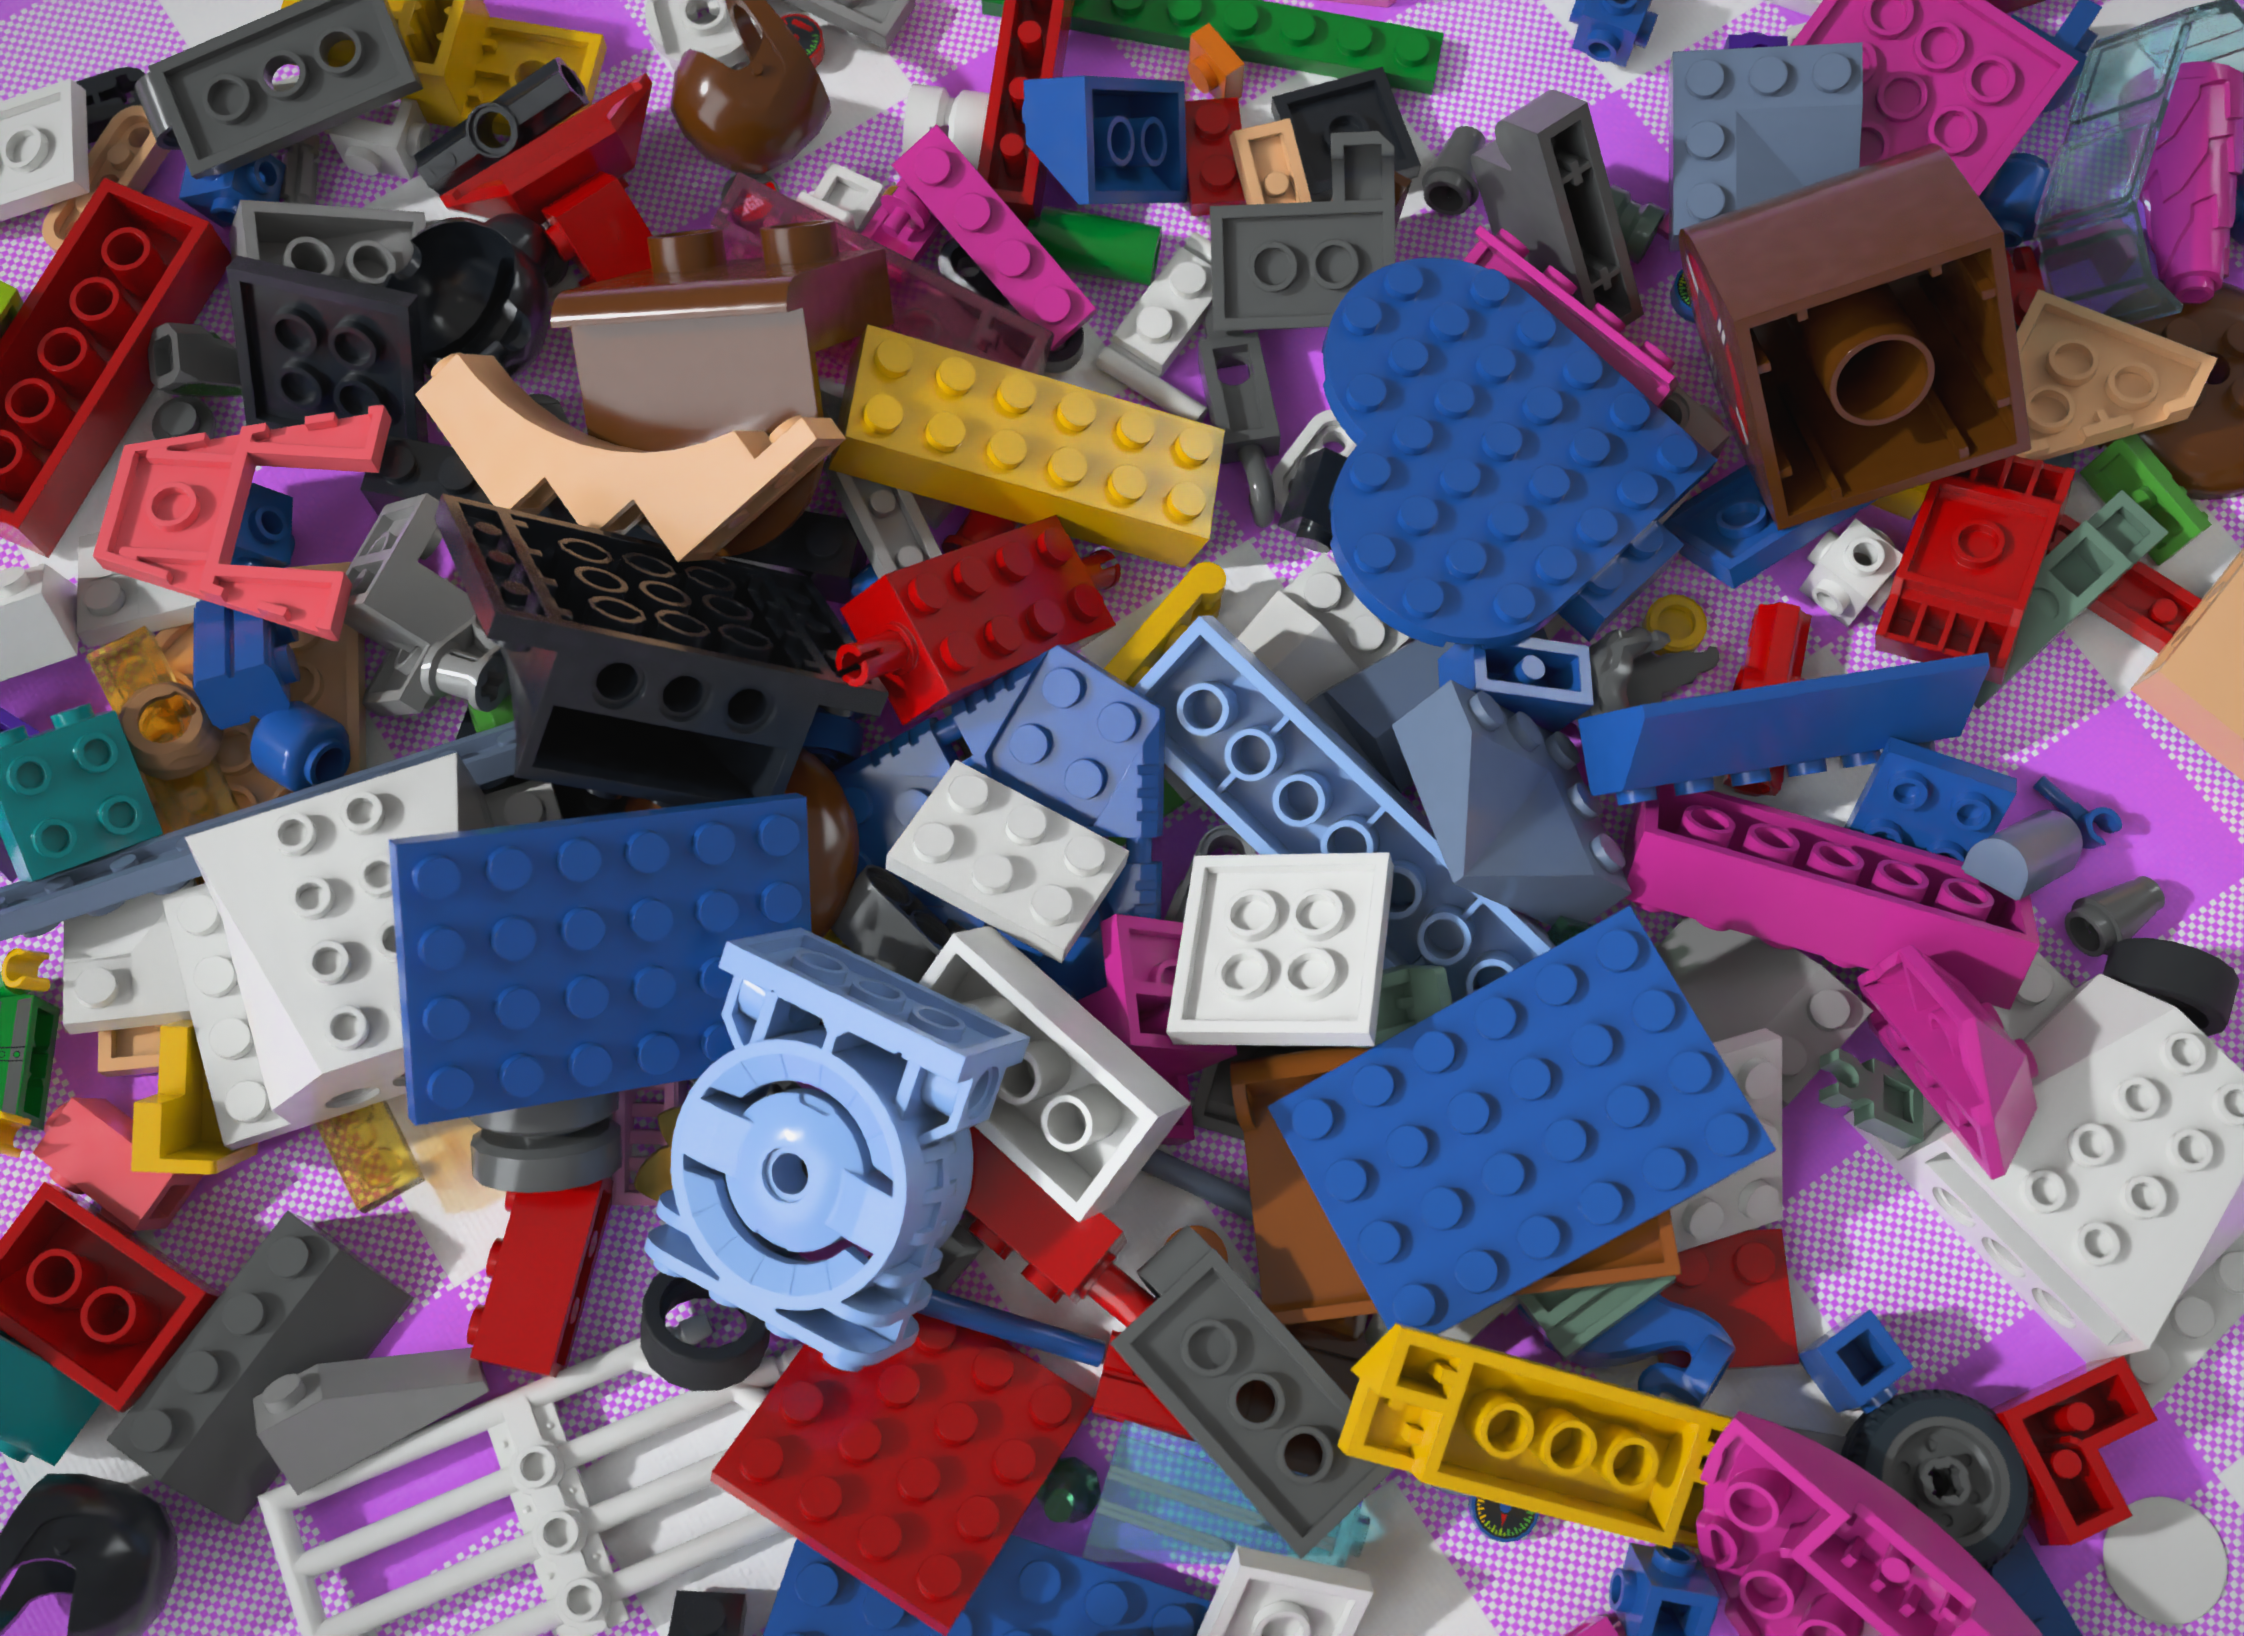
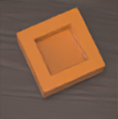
M1208 23L1190 35L1189 63L1187 65L1190 78L1202 93L1207 94L1210 92L1215 99L1241 98L1245 63Z

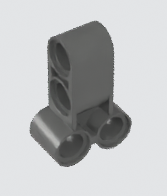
M867 865L854 880L847 902L838 919L831 927L836 936L855 954L916 983L920 982L953 934L900 880L876 865Z

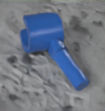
M2045 776L2041 777L2033 786L2037 792L2076 823L2082 835V848L2095 849L2106 845V842L2093 830V822L2097 824L2099 829L2109 834L2120 831L2122 828V821L2115 811L2106 807L2088 811L2078 802H2074Z

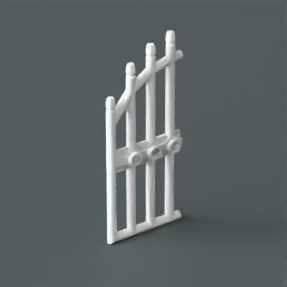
M707 1314L691 1316L680 1321L676 1327H666L680 1341L691 1345L703 1341L713 1333ZM640 1338L563 1369L559 1371L556 1378L546 1376L425 1426L300 1495H297L290 1483L257 1496L301 1636H358L532 1561L546 1602L467 1636H539L555 1628L558 1636H595L631 1620L624 1602L625 1598L772 1536L784 1529L758 1512H754L614 1572L600 1532L713 1485L714 1483L710 1481L711 1472L728 1449L593 1506L589 1503L577 1467L733 1401L754 1414L770 1392L765 1388L776 1384L803 1345L789 1348L783 1351L779 1357L770 1356L763 1359L760 1366L741 1383L719 1391L689 1390L568 1441L554 1402L631 1370L662 1378L650 1368L640 1348ZM488 1430L501 1468L500 1470L305 1551L294 1517V1510ZM511 1497L523 1532L522 1536L338 1614L326 1617L314 1577L502 1498Z

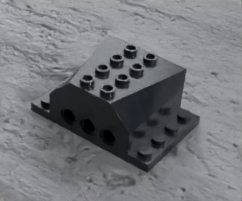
M441 495L434 517L486 638L491 639L500 646L508 673L516 735L514 777L582 788L604 799L616 800L620 799L622 795L646 799L662 808L781 795L785 793L818 706L827 712L843 717L853 716L854 712L880 717L889 692L878 677L859 687L850 686L843 681L841 677L845 674L861 668L859 664L847 667L841 671H838L836 668L835 658L838 649L845 644L854 643V641L811 578L718 556H713L710 560L677 562L665 544L451 495Z

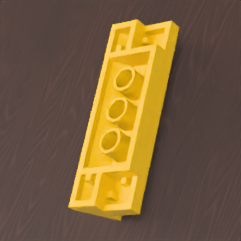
M1396 1323L1351 1369L1360 1379L1337 1445L1346 1455L1411 1472L1422 1483L1668 1548H1672L1674 1542L1699 1548L1696 1520L1700 1511L1703 1510L1705 1485H1708L1706 1481L1700 1480L1709 1453L1723 1429L1733 1417Z

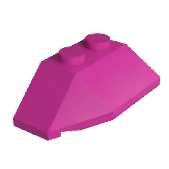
M1912 944L1898 949L1879 962L1873 969L1857 977L1862 1000L1873 1010L1867 1017L1869 1028L1991 1180L2004 1176L2037 1110L2031 1080L2039 1075L2036 1060L2024 1040L2021 1038L2012 1040L2005 1032L1997 1011L1989 1002L1980 1004L1961 981Z

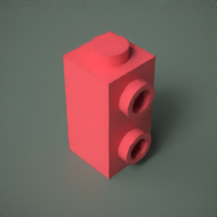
M71 1097L69 1102L62 1104L50 1115L44 1126L45 1136L33 1151L34 1155L52 1168L49 1176L54 1182L70 1192L88 1195L102 1206L99 1211L102 1216L129 1233L140 1230L167 1229L204 1176V1174L132 1172L133 1119L103 1098Z

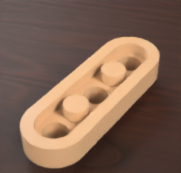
M142 105L131 106L118 112L111 119L88 153L90 193L54 204L45 217L42 225V235L45 242L55 253L104 177L143 193L170 152V150L163 149L157 145Z

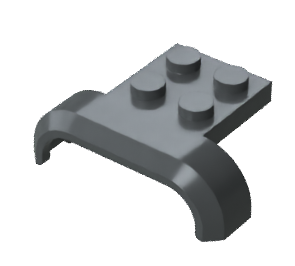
M1379 131L1331 133L1333 201L1210 206L1213 331L1329 327L1334 312L1350 289L1372 272L1396 263L1394 146Z

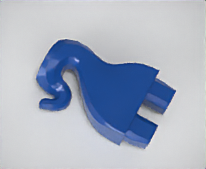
M1658 1294L1568 1360L1585 1367L1608 1368L1630 1364L1669 1351L1684 1350L1690 1354L1692 1359L1687 1368H1681L1669 1363L1657 1362L1652 1364L1639 1376L1637 1383L1638 1391L1659 1397L1664 1393L1677 1402L1703 1408L1724 1376L1736 1349L1730 1336L1717 1321L1704 1312L1671 1302ZM1521 1304L1517 1306L1518 1314L1536 1331L1541 1333ZM1545 1336V1346L1551 1349L1552 1351L1558 1353Z

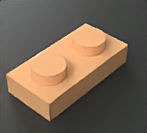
M1290 118L1233 131L1229 139L1247 205L1312 202Z

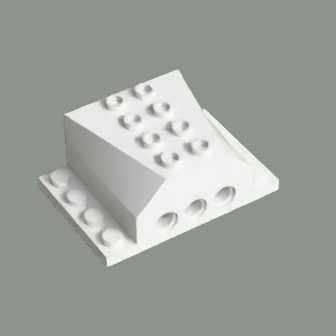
M456 752L185 837L205 883L162 896L161 899L223 1145L233 1151L407 1093L388 839L562 820L564 818L553 783L530 780L485 795Z
M2037 951L2010 1010L1993 1006L2002 1021L2005 1032L2012 1040L2021 1038L2028 1045L2036 1060L2039 1071L2038 1077L2031 1079L2037 1110L2006 1175L1991 1180L1924 1095V1141L1905 1149L1854 1126L1853 1109H1850L1843 1117L2086 1363L2124 1355L2151 1408H2153L2244 1314V1071L2177 1007L2100 973L2075 988ZM1897 1064V1065L1894 1067V1068H1896V1069H1898V1070L1904 1072V1070L1900 1067L1899 1064Z

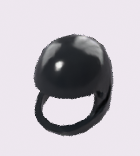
M82 1473L46 1474L29 1490L0 1532V1590L12 1571L18 1568L0 1598V1636H3L17 1621L31 1602L38 1598L55 1594L72 1595L67 1636H142L165 1608L177 1575L178 1537L166 1507L126 1483Z

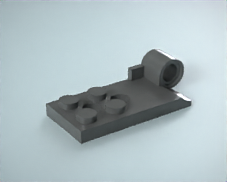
M301 0L149 65L148 69L150 72L143 75L135 84L136 93L157 145L166 150H181L191 176L196 180L206 176L225 174L424 89L388 0ZM343 40H350L355 43V55L348 64L342 67L329 66L328 54L333 45ZM286 64L298 65L300 73L297 83L286 91L274 90L272 81L275 72Z
M1186 1225L1136 1271L1141 1281L1158 1299L1110 1344L1293 1552L1303 1559L1396 1468L1348 1456L1337 1446L1352 1401L1214 1248H1211L1196 1231ZM1251 1380H1258L1267 1384L1275 1397V1407L1272 1414L1266 1420L1259 1423H1253L1243 1418L1236 1406V1397L1239 1389ZM1301 1433L1313 1436L1320 1443L1323 1452L1321 1465L1314 1473L1308 1476L1294 1474L1287 1467L1284 1459V1450L1288 1441Z

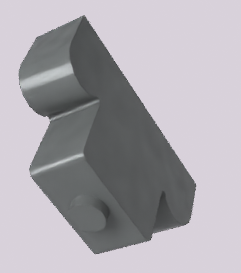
M1548 90L1500 120L1495 125L1496 140L1470 156L1492 233L1495 236L1503 228L1530 250L1524 258L1528 263L1541 273L1549 265L1554 267L1577 286L1578 289L1572 295L1573 298L1590 311L1597 303L1603 305L1627 326L1643 316L1644 312L1588 102L1557 90Z

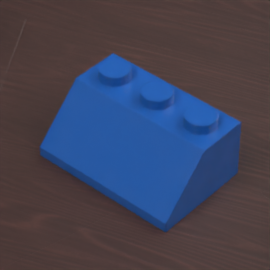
M1085 75L1023 80L1024 102L1022 105V118L1025 124L1026 144L1079 205L1188 203L1185 81Z

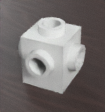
M1855 518L1841 536L1829 530L1806 559L1815 566L1799 588V591L1848 628L1866 606L1877 612L1888 600L1894 580L1892 574L1898 568L1903 554L1895 548L1894 543L1885 533L1876 528L1867 527Z

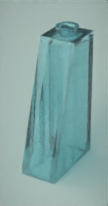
M1124 1420L1082 1558L1094 1562L1228 1565L1236 1546L1299 1558L1197 1443ZM1363 1501L1303 1559L1345 1567L1348 1555L1359 1558L1370 1524V1517L1360 1514Z

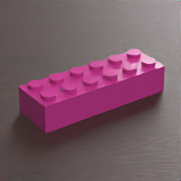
M1673 783L1656 786L1658 799L1638 802L1636 804L1624 841L1626 864L1622 870L1632 891L1624 899L1632 901L1635 905L1646 911L1655 913L1672 912L1696 919L1698 923L1712 930L1727 931L1731 929L1758 937L1764 943L1777 949L1789 950L1796 948L1821 955L1829 962L1843 968H1856L1859 966L1871 970L1898 949L1912 944L1961 981L1980 1004L1989 1002L1993 1006L2010 1010L2039 949L2040 941L2030 895L2017 901L1964 873V870L1961 869L1963 861L1714 790L1675 796Z

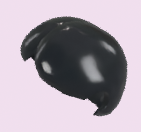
M506 213L494 216L486 222L466 217L446 218L419 231L410 240L414 251L411 260L400 272L388 274L383 287L418 295L424 375L432 378L431 370L440 360L460 352L463 354L492 355L513 380L516 379L539 356L549 325V288L544 272L550 257V244L544 229L527 216L518 213Z

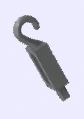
M1212 306L1205 315L1206 339L1198 341V366L1211 426L1225 430L1220 464L1241 461L1250 489L1248 500L1254 523L1260 528H1265L1272 523L1275 514L1274 487L1266 457L1279 455L1281 435L1258 332L1244 334V330L1213 331ZM1247 365L1249 378L1244 383L1228 385L1218 378L1217 369Z

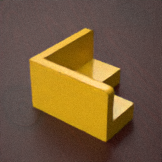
M183 1019L160 1026L158 1094L134 1102L131 1171L218 1174L257 1155L258 1142L233 1151L223 1145L192 1020Z

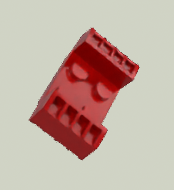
M2013 455L1930 482L1875 633V650L1919 662L1988 652L1990 667L1984 680L2002 685L2015 650L2019 628L2050 542H2054L2062 520L2076 469L2070 467L2063 468L2044 463L2041 460L2035 461Z

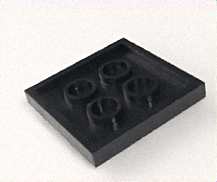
M236 256L226 267L246 426L266 423L270 429L305 424V416L335 412L338 419L368 414V406L384 405L392 418L389 436L428 442L426 409L415 395L424 386L418 295L248 257Z

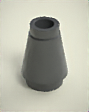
M1460 126L1454 129L1451 137L1422 178L1424 200L1431 209L1440 214L1449 216L1462 214L1478 199L1479 187L1470 161V156L1483 148L1486 143L1484 135L1478 129L1471 126Z
M2139 876L2134 880L2080 898L2073 903L2071 912L2065 917L2067 935L2072 943L2088 956L2108 955L2113 943L2132 938L2157 911L2164 907L2165 897L2163 891L2151 878Z

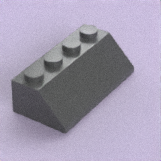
M287 1210L106 1440L159 1482L230 1522L241 1525L259 1501L257 1496L265 1493L281 1472L257 1435L253 1398L263 1393L276 1379L288 1374H299L316 1364L368 1359L413 1301L414 1297L314 1222Z

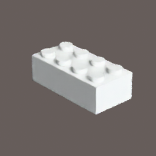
M991 925L953 933L918 983L1031 1037L1022 1063L1006 1068L989 1119L974 1126L1078 1222H1082L1115 1205L1191 1104Z

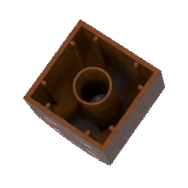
M1930 143L1680 229L1679 248L1682 268L1707 365L1733 437L1778 531L2032 450L2004 234L1953 160L1938 144Z

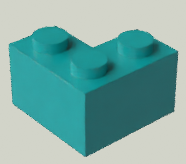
M0 1329V1452L21 1463H26L30 1456L33 1455L56 1466L102 1403V1400Z

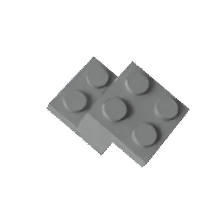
M428 493L385 505L345 573L352 583V589L343 623L388 650L365 690L362 701L367 710L379 717L420 714L424 708L429 710L437 703L440 697L429 695L422 688L420 676L423 659L435 642L446 638L472 619L475 614L469 596L465 591L418 562L419 558L426 560L442 540L441 532L434 518L439 500Z

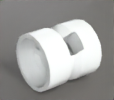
M913 83L910 87L905 107L903 154L937 124L977 170L990 93L962 90L956 98L950 97L945 87Z

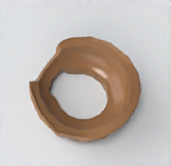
M167 681L150 684L138 689L122 706L119 715L120 724L138 770L150 777L167 781L187 777L208 766L221 746L224 729L221 730L213 726L194 689L186 684ZM180 695L195 706L196 712L191 717L188 729L181 737L172 742H151L140 733L139 721L141 714L149 705L158 700Z

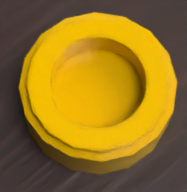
M1669 594L1658 598L1649 607L1643 619L1642 628L1651 633L1654 630H1659L1669 635L1671 642L1667 643L1662 649L1653 651L1659 656L1667 653H1679L1681 651L1694 652L1701 644L1707 631V618L1702 607L1693 599L1684 595Z

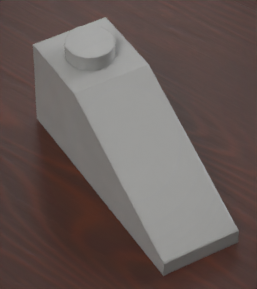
M472 1347L316 1364L299 1374H288L276 1379L263 1393L253 1398L256 1431L258 1437L296 1494L300 1495L488 1393L489 1387L482 1362L470 1358Z

